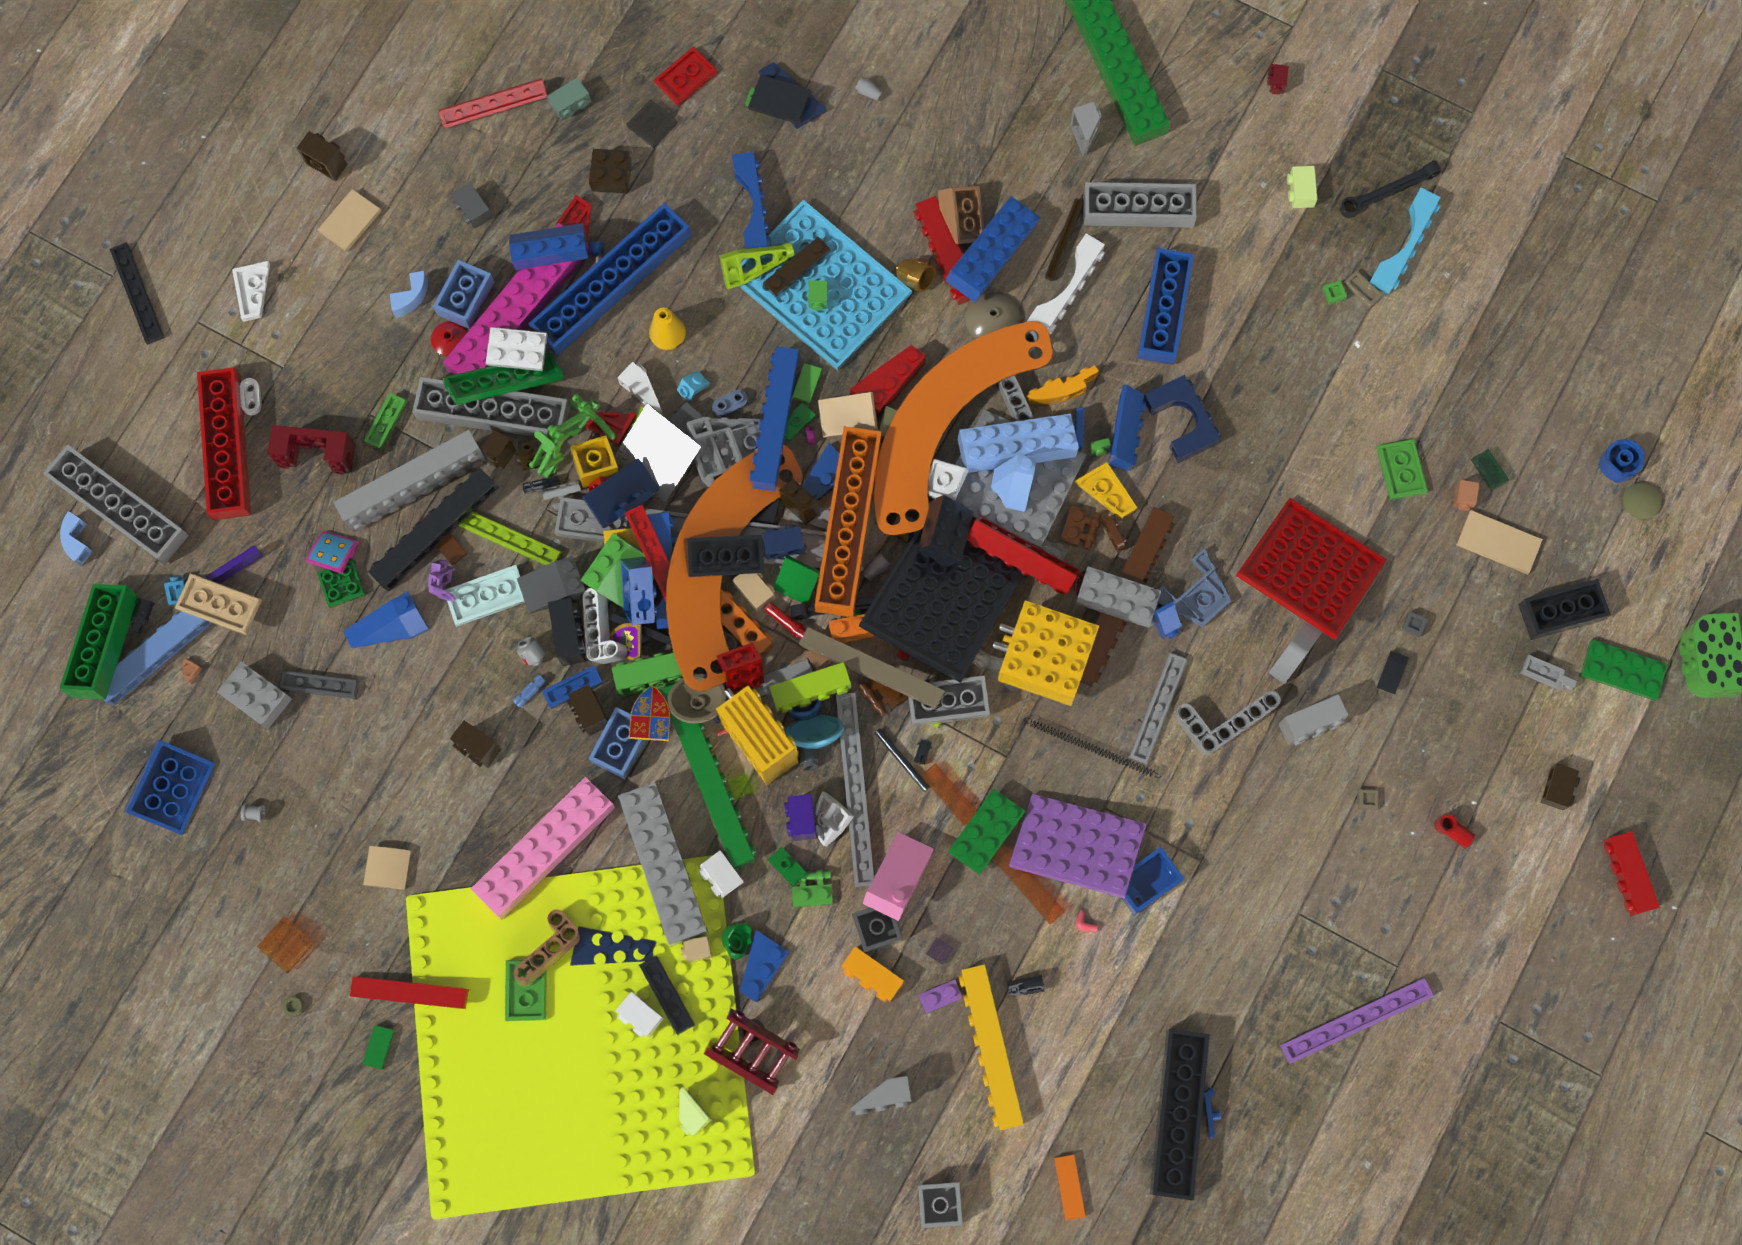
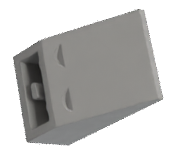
M907 1076L887 1079L851 1107V1112H855L857 1116L868 1114V1109L875 1108L876 1112L888 1110L887 1106L895 1105L896 1108L908 1107V1102H911V1095Z

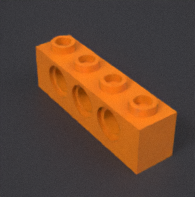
M720 588V616L723 628L736 638L740 646L753 643L759 655L763 657L773 648L771 642L773 639L767 632L762 633L759 630L760 625L754 618L749 619L746 616L747 611L741 604L737 606L733 602L734 597L729 591L724 592ZM725 607L732 608V611L729 614H724L722 612V610ZM739 620L745 622L741 628L735 626V623ZM756 634L758 637L755 641H749L747 639L748 636Z

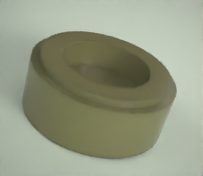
M290 996L283 1003V1011L288 1016H299L304 1010V1002L299 997Z

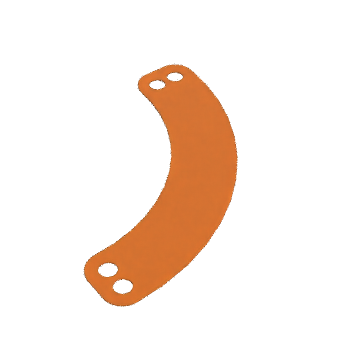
M1028 321L1004 327L963 345L942 359L909 392L886 432L877 463L874 503L876 522L883 533L899 535L919 531L924 528L929 509L928 478L931 462L943 433L960 410L991 385L1018 373L1044 367L1050 362L1052 358L1050 337L1047 328L1042 323ZM1028 331H1036L1039 334V339L1036 342H1028L1025 338ZM1033 347H1039L1042 350V356L1038 359H1033L1029 356V350ZM910 509H915L919 512V518L915 522H909L905 518L906 512ZM890 513L900 515L901 519L897 525L887 523L886 518Z
M784 445L782 455L785 462L780 466L779 474L782 470H789L793 475V479L801 485L803 480L802 471L792 451ZM758 450L732 465L698 499L684 522L670 560L666 585V613L669 636L683 679L688 687L696 691H706L726 682L724 672L716 674L711 670L710 665L712 661L717 660V655L728 652L729 649L724 637L720 616L722 575L688 577L684 539L739 536L754 516L767 505L780 498L779 489L788 482H783L779 475L776 492L753 489V483L750 481V472L755 468L753 455ZM702 667L706 670L707 677L705 680L698 681L694 678L693 671L695 668Z

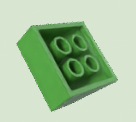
M612 533L581 581L623 607L620 559L644 557L646 560L643 551L619 534Z

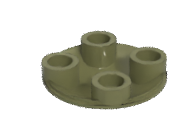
M1635 483L1626 489L1621 504L1630 515L1644 521L1658 513L1661 507V497L1653 486L1646 483Z

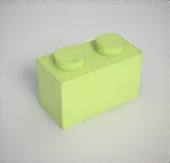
M1314 166L1292 167L1290 174H1287V185H1290L1288 200L1292 202V208H1314L1317 201Z

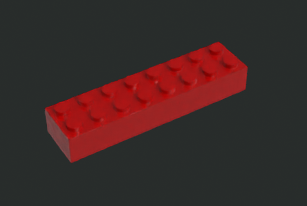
M234 367L197 372L207 515L213 520L250 516L251 506L244 412L241 407L240 397L241 375Z

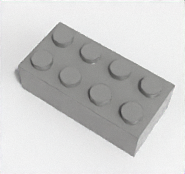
M985 676L963 678L961 683L956 680L930 682V684L945 690V694L937 709L908 697L912 726L983 718L990 715Z

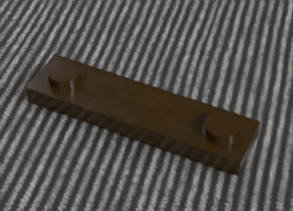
M817 237L764 281L763 285L776 298L829 254L831 249Z

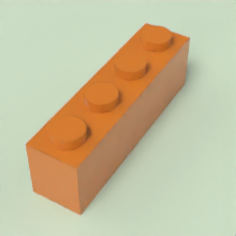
M865 614L828 621L831 638L841 643L876 636L859 627Z

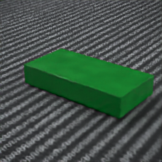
M374 1025L363 1065L383 1070L395 1030Z

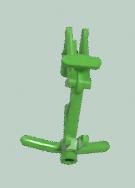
M575 394L572 401L569 402V406L580 413L561 425H550L546 435L541 431H536L534 436L541 442V445L529 466L533 469L540 465L537 473L544 475L546 478H549L551 474H555L558 470V463L564 459V454L560 452L563 442L570 435L576 437L589 419L594 421L610 440H614L616 438L615 433L594 411L595 409L598 410L601 406L597 401L591 399L588 403L578 394Z

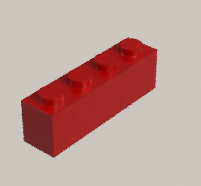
M1633 832L1605 839L1604 850L1612 862L1610 864L1611 870L1617 876V886L1620 893H1623L1626 911L1631 916L1660 908Z

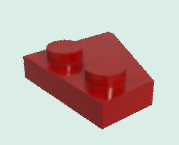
M576 195L556 225L560 223L563 226L583 223L587 242L591 204Z
M595 411L616 435L614 440H610L607 437L608 441L619 446L637 417L636 413L619 414V412L605 413L604 411ZM589 420L586 425L587 430L600 437L606 435L594 421Z

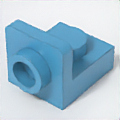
M181 575L169 577L170 580L164 583L168 605L177 603L188 580L187 577L182 578Z

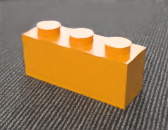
M857 947L853 948L841 965L844 969L843 974L850 979L855 977L860 980L859 985L867 991L871 988L877 992L875 996L884 1003L886 1000L891 1002L904 983V980Z

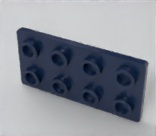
M637 458L582 498L601 527L606 528L617 519L625 516V512L640 506L654 496L659 487L641 460Z

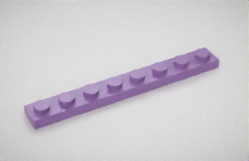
M1423 978L1280 1045L1288 1063L1291 1064L1432 998L1434 995L1426 979Z

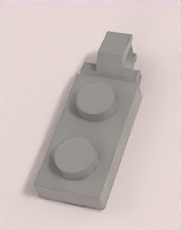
M1527 655L1520 671L1522 675L1560 690L1562 688L1572 690L1577 682L1567 677L1568 673L1564 669L1531 655Z

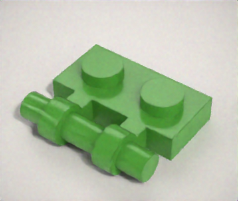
M819 869L817 872H806L807 875L799 881L800 886L792 887L793 908L833 905L832 885H824L823 879L831 878V871ZM806 880H817V885L806 886Z

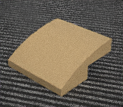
M369 846L363 885L405 890L411 851Z

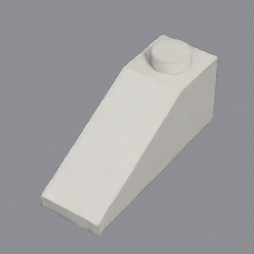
M632 362L617 377L620 385L645 406L649 405L663 415L647 376V370L642 365L638 364L637 366Z

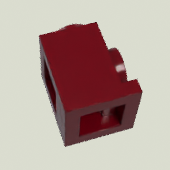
M1270 65L1267 85H1270L1269 92L1276 95L1284 94L1287 86L1289 66Z

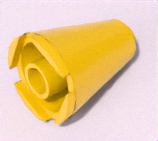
M659 308L654 313L649 328V336L659 349L673 350L683 343L686 336V328L682 320L668 308Z

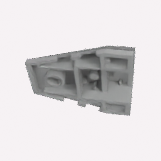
M702 417L687 422V436L700 446L693 460L701 480L708 487L732 465L758 450L756 439L757 436L761 435L759 430L760 419H716Z

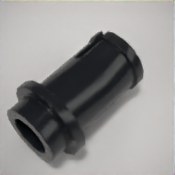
M921 739L920 743L918 742L917 744L919 747L913 762L925 765L929 751L933 747H931V742Z

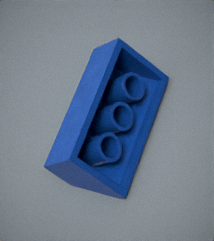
M583 223L510 235L511 261L515 270L589 258Z
M1124 384L1119 397L1109 466L1130 471L1132 465H1136L1138 454H1134L1135 447L1138 448L1140 443V436H1137L1138 430L1142 429L1143 419H1140V414L1145 411L1146 401H1143L1144 394Z

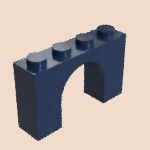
M1185 375L1145 393L1143 401H1146V407L1151 416L1172 406L1184 407L1194 416L1196 423L1194 430L1171 441L1169 448L1177 463L1218 445L1221 437L1218 428L1214 427L1211 422V415L1208 411L1204 410L1202 399L1199 395L1196 396L1193 390V383L1190 379L1187 380Z

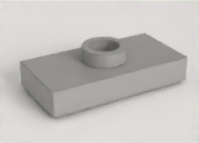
M576 480L544 488L543 498L544 500L558 497V499H561V497L566 498L570 493L581 491L580 481Z

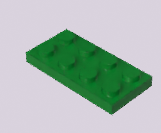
M1592 639L1589 642L1580 677L1657 701L1667 664Z
M993 788L950 847L948 853L980 876L1026 811Z

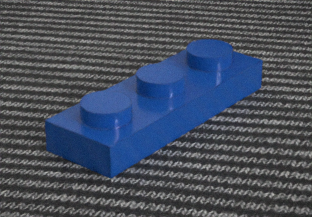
M593 665L542 692L549 707L553 709L569 701L568 694L588 684L593 689L603 684Z

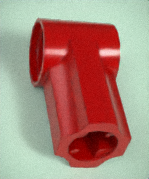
M1446 814L1438 817L1434 822L1435 830L1438 833L1445 834L1464 849L1475 838L1476 834L1457 822L1453 815ZM1443 819L1448 821V829L1443 827Z

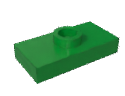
M801 403L789 415L785 439L789 442L816 417L805 404Z
M782 846L767 859L792 887L807 875L806 871Z

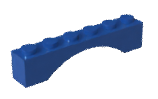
M754 152L734 154L732 159L735 179L747 190L753 201L752 218L743 232L745 249L770 247V236L766 237V232H769L768 221L763 219V216H767L766 207L761 205V201L764 200L763 189L759 190V185H762L761 174L756 172V170L760 169L759 160L754 158Z
M669 512L647 514L670 563L676 544V535L672 536V528H675L674 517H671ZM662 597L661 602L657 606L656 622L658 630L668 629L664 597Z

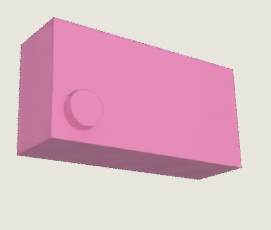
M898 832L866 893L863 904L899 921L929 863L934 849Z

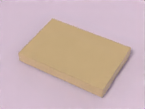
M352 189L317 230L347 252L382 211Z
M873 392L818 400L823 438L843 435L844 426L878 430Z

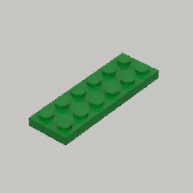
M549 352L545 353L543 371L489 366L443 377V384L454 403L459 405L563 380V372Z

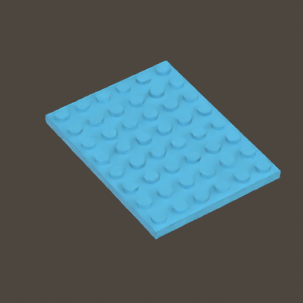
M805 200L768 235L770 236L771 246H780L790 242L794 250V256H796L813 240L819 237L831 249V252L776 298L763 285V282L793 257L787 258L788 260L746 284L739 286L837 371L912 294L911 289ZM771 253L766 256H760L761 265L773 260ZM744 259L741 262L742 271L748 272L756 266L755 259ZM809 280L827 281V309L816 311L809 308Z

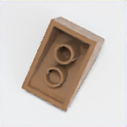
M980 186L938 190L939 208L955 243H973L984 230Z

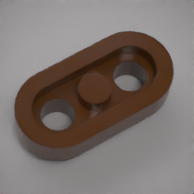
M1110 515L1102 518L1103 526L1117 552L1125 550L1127 540L1123 534L1120 535L1117 529L1119 528L1117 520Z

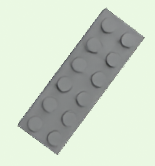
M1085 182L1084 226L1194 227L1196 221V184Z

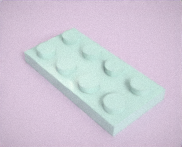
M517 565L446 589L445 591L452 593L456 597L454 602L447 601L455 626L458 627L525 603L517 582V578L521 577Z

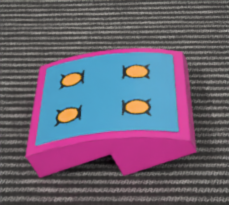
M323 531L311 548L306 562L343 574L349 559L353 558L359 542Z

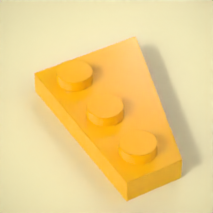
M1107 462L1075 480V484L1120 519L1125 518L1138 509Z

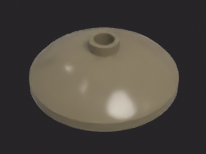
M996 292L984 293L976 303L972 301L965 314L966 328L974 339L1004 327L1020 324L1021 319L1020 311L1015 302L1008 296ZM995 312L997 315L992 316L990 313Z
M704 674L693 675L698 681H703L707 677ZM683 678L673 685L668 694V706L671 713L677 719L686 723H703L715 718L718 715L716 708L726 702L725 688L722 684L706 691H696L688 687Z

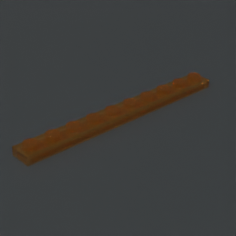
M935 763L921 777L961 824L966 827L977 810ZM1004 842L993 856V861L1046 922L1051 925L1065 911L1032 873L1010 867L1009 864L1013 851Z

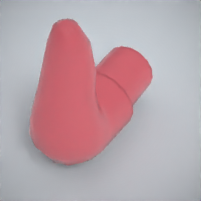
M1081 909L1076 920V927L1083 932H1097V924L1084 922L1085 913Z

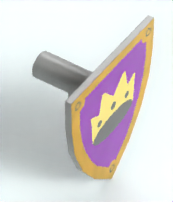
M631 623L619 625L610 633V640L627 647L626 659L635 661L641 658V643L649 640L647 635H641V624L632 625Z

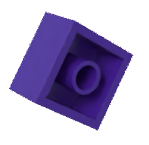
M811 794L787 796L788 802H784L786 817H790V821L786 822L788 837L792 836L793 841L817 839Z

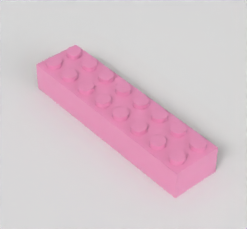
M584 777L471 890L502 920L615 809L613 803Z

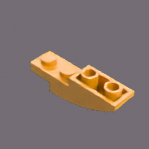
M1095 365L1091 368L1089 366L1085 367L1077 376L1066 378L1064 383L1059 377L1055 380L1050 379L1044 383L1043 387L1032 389L1028 393L1026 401L1028 405H1051L1076 398L1086 393V384L1098 377L1099 370Z

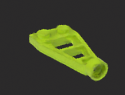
M788 242L780 246L739 249L719 255L727 290L746 284L788 260L787 258L793 257L794 250L792 244ZM771 253L773 260L761 265L760 256ZM747 258H754L756 266L748 272H743L741 261Z

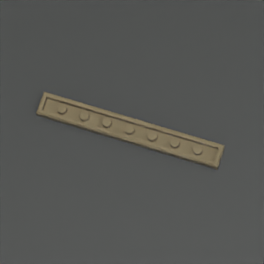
M809 627L799 642V645L838 664L844 662L846 668L934 709H937L945 694L943 689Z

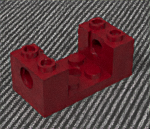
M272 425L267 454L278 467L284 469L296 467L300 447L309 450L313 447L325 451L323 460L329 464L334 473L340 475L351 473L356 444L348 433Z

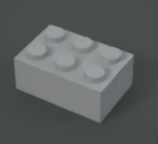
M242 661L217 691V693L266 729L270 728L292 700L291 697Z
M1338 694L1286 716L1278 725L1288 746L1291 744L1298 746L1306 742V739L1310 738V736L1314 739L1323 735V732L1327 731V729L1333 731L1341 727V724L1345 723L1344 720L1349 715Z

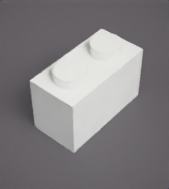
M718 851L698 867L701 877L705 881H709L712 892L715 896H720L721 899L743 883V880L721 851Z
M632 992L616 1010L619 1013L617 1018L626 1025L628 1022L634 1026L633 1031L641 1038L644 1035L649 1038L664 1019Z

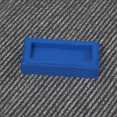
M1077 408L1075 412V434L1079 447L1078 450H1082L1084 408Z

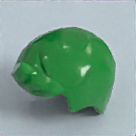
M746 923L732 924L727 926L722 933V943L729 957L734 960L742 958L747 947L752 943V929L750 925Z

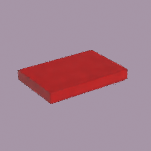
M693 46L654 79V83L679 106L715 76L718 71Z

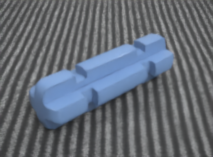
M537 675L533 679L534 681L530 682L520 692L521 695H517L513 699V702L518 707H522L526 703L525 701L529 700L539 690L538 688L546 683L541 675Z

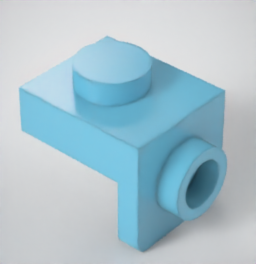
M697 370L682 378L677 391L690 402L695 394L708 388L710 382Z

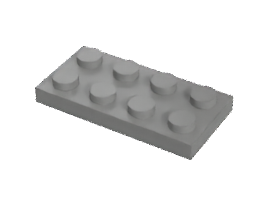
M1088 566L1076 604L1149 628L1161 590Z

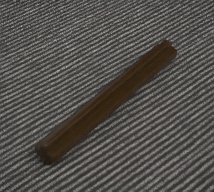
M1076 198L1073 202L1046 272L1045 279L1055 280L1082 210L1083 200Z

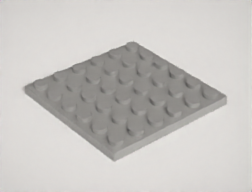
M983 410L975 427L1009 423L1011 421ZM1077 451L1076 457L1036 463L1025 512L1006 508L998 494L992 490L991 484L994 469L967 473L955 501L974 511L972 520H976L981 515L1035 546L1042 548L1085 460L1086 454ZM960 454L955 465L964 467Z

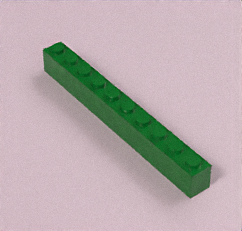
M673 685L660 690L667 704L668 694ZM669 709L670 717L731 866L736 870L755 862L754 856L757 853L753 844L749 845L746 838L750 836L746 827H741L739 820L742 817L738 808H733L732 802L735 800L731 790L726 791L724 785L727 784L724 774H719L717 767L720 764L716 755H711L710 749L713 747L709 737L704 738L702 732L706 730L703 723L683 722L677 719Z

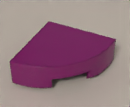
M805 427L808 445L815 444L813 427Z

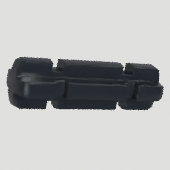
M553 476L550 479L544 478L532 481V483H523L522 487L524 493L528 494L534 490L537 492L542 491L544 488L560 485L558 476Z

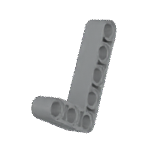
M1031 330L1026 333L1025 338L1036 342L1037 334ZM1015 375L997 382L996 384L1013 421H1020L1019 418L1023 416L1028 418V420L1032 419V412ZM1011 384L1013 388L1007 389L1004 385ZM1018 400L1021 404L1016 406L1012 404V401Z
M1305 622L1268 673L1285 684L1322 632L1308 622Z
M1269 691L1213 731L1208 728L1190 704L1180 705L1175 713V719L1199 752L1209 756L1273 712L1280 704L1281 698L1277 692ZM1266 698H1272L1275 705H1268ZM1250 709H1257L1259 716H1253ZM1180 711H1188L1190 717L1183 718ZM1235 720H1242L1244 727H1237ZM1192 726H1199L1201 733H1194ZM1219 731H1226L1228 738H1222L1219 735ZM1204 742H1211L1213 749H1206Z

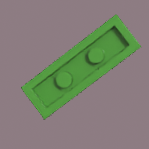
M392 393L388 394L364 439L366 444L382 451L408 403L407 400Z

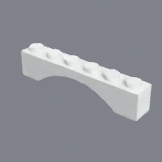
M1085 234L1076 247V270L1070 284L1055 299L1038 305L1027 322H1040L1047 328L1048 333L1052 334L1057 326L1055 324L1057 320H1061L1064 317L1067 305H1072L1077 290L1081 291L1084 287L1087 275L1091 276L1094 272L1095 263L1097 261L1100 262L1104 257L1105 252L1103 250L1105 244Z

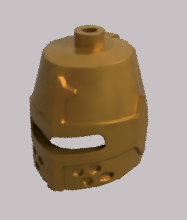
M904 259L896 267L897 278L908 288L919 292L927 290L936 278L934 266L919 259ZM926 270L925 277L920 283L921 276L923 272Z

